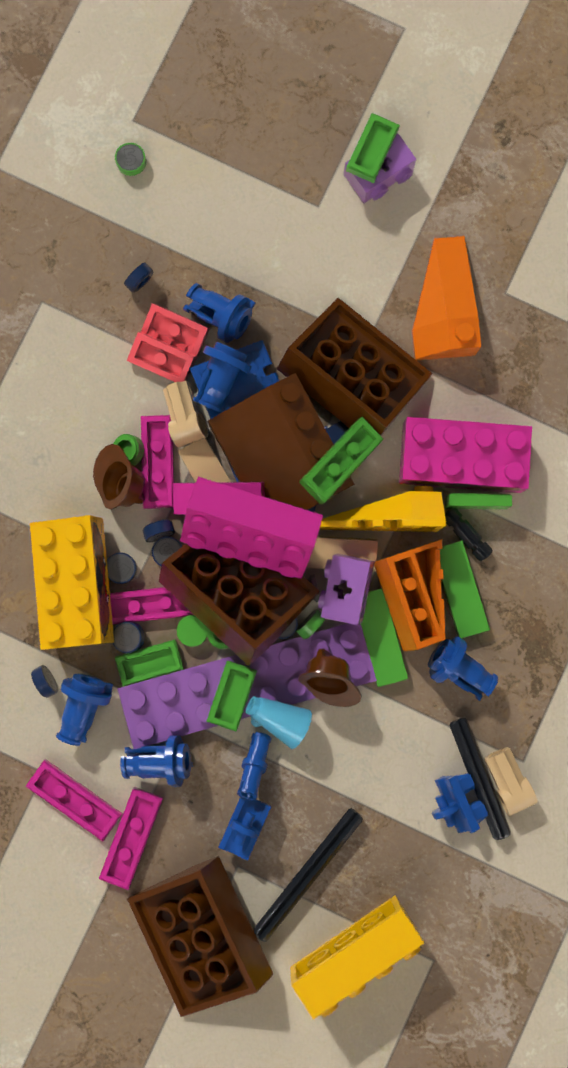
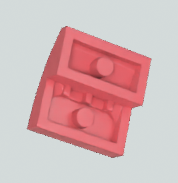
M152 303L142 330L136 335L127 361L173 382L186 381L190 374V368L193 367L210 328Z

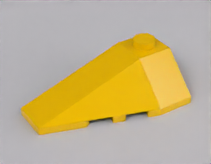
M416 486L414 491L323 518L319 530L438 532L446 526L442 493L433 492V487Z

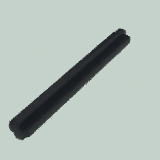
M348 809L254 927L253 931L261 941L266 942L361 824L363 818L356 810Z

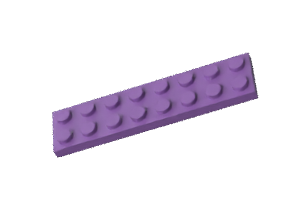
M347 623L315 632L308 639L297 637L273 644L249 666L237 655L117 688L133 749L167 741L169 736H184L218 726L207 722V718L227 660L257 670L241 719L250 717V715L246 714V707L253 696L289 705L316 698L298 680L299 676L306 672L308 662L313 657H316L319 649L324 648L334 656L347 661L350 667L351 681L355 686L377 681L361 624L353 625Z

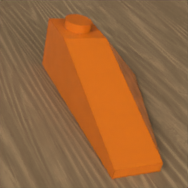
M464 236L434 238L412 329L415 360L475 356L481 348L478 311Z

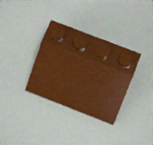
M337 298L288 347L277 367V370L286 377L296 373L306 393L348 428L360 417H363L380 436L389 428L433 374L340 298Z
M296 373L266 387L207 421L239 482H265L266 498L308 510L319 504L299 481L334 444ZM351 476L331 497L355 485Z
M187 543L162 562L159 582L248 666L277 640L319 594V590L304 576L302 579L286 577L277 571L265 567L257 568L242 560L224 558L216 552L203 548H192Z
M219 856L194 865L127 898L181 1017L257 993L274 975Z

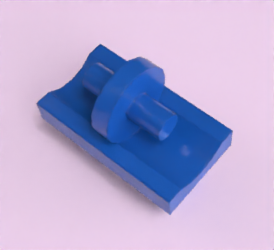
M466 773L442 776L436 779L435 783L440 795L435 797L439 808L432 812L433 818L435 820L444 818L447 826L452 827L455 825L458 833L466 831L474 833L480 829L478 823L484 820L488 813L480 800L469 804L465 796L466 793L475 789L471 775Z
M240 797L218 848L248 861L271 805L258 799L248 800Z

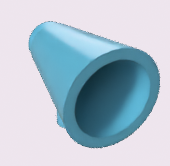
M253 696L246 707V714L250 715L251 724L254 727H264L291 749L296 748L302 742L311 723V710L262 697Z

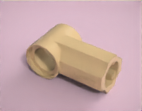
M183 381L167 385L163 392L171 417L168 428L174 444L177 447H182L207 438L209 435L208 426L203 415L198 411L196 402L193 401L194 394L191 383Z
M509 747L492 752L484 758L498 788L496 790L497 796L508 816L538 803L531 784L526 777H523Z

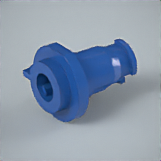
M195 283L186 294L193 301L190 305H185L183 310L188 313L193 312L199 319L217 327L218 339L229 343L234 338L239 339L246 331L256 302L241 294L230 300L214 291L205 290L202 288V285Z
M216 342L214 348L209 346L204 348L203 353L211 358L200 382L199 392L193 398V401L221 413L222 409L220 407L229 395L239 371L249 374L252 366L245 363L247 355Z
M457 636L451 640H443L433 651L428 661L431 679L437 683L449 679L463 690L473 693L479 701L482 699V693L489 697L497 685L498 676L487 672L482 664L465 653L467 642Z
M74 674L72 678L64 679L60 690L68 698L61 718V729L56 734V738L74 746H80L81 742L86 743V734L92 726L98 706L110 703L113 684L84 674Z
M179 735L169 736L166 746H143L138 749L125 747L127 757L121 756L120 759L121 773L124 779H130V776L166 778L168 785L172 787H181L184 779L189 778L191 767H193L189 745L183 743Z

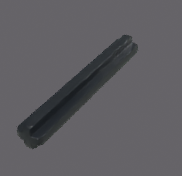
M466 718L456 719L450 723V729L466 770L471 775L475 784L474 790L478 801L480 800L487 810L488 816L485 819L492 837L495 840L507 838L510 836L511 831Z

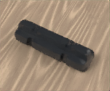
M457 508L449 509L445 513L446 524L454 528L452 531L461 541L463 540L464 545L468 549L471 548L473 550L472 554L479 561L485 560L493 552L492 548L486 541H481L482 537L466 519L463 520L461 518L463 515Z

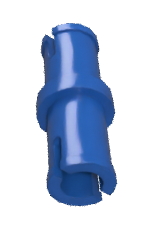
M261 732L252 733L247 758L243 759L241 766L244 771L237 795L248 800L257 799L262 774L266 773L268 766L265 760L272 738Z

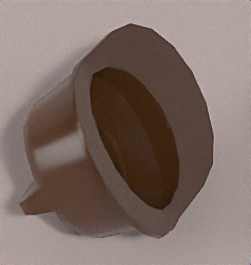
M115 444L105 446L98 454L93 468L94 483L105 508L112 510L118 506L129 507L134 503L142 504L145 501L142 492L145 483L143 473L130 463L120 446Z
M324 648L318 650L316 657H313L308 662L306 672L299 676L298 681L317 699L326 704L337 707H350L357 705L361 701L362 695L351 681L350 667L347 661L334 656Z

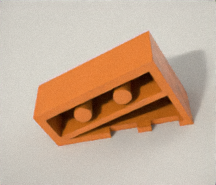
M442 539L389 556L374 563L403 651L419 650L445 640L444 599L441 597L443 569L440 566Z

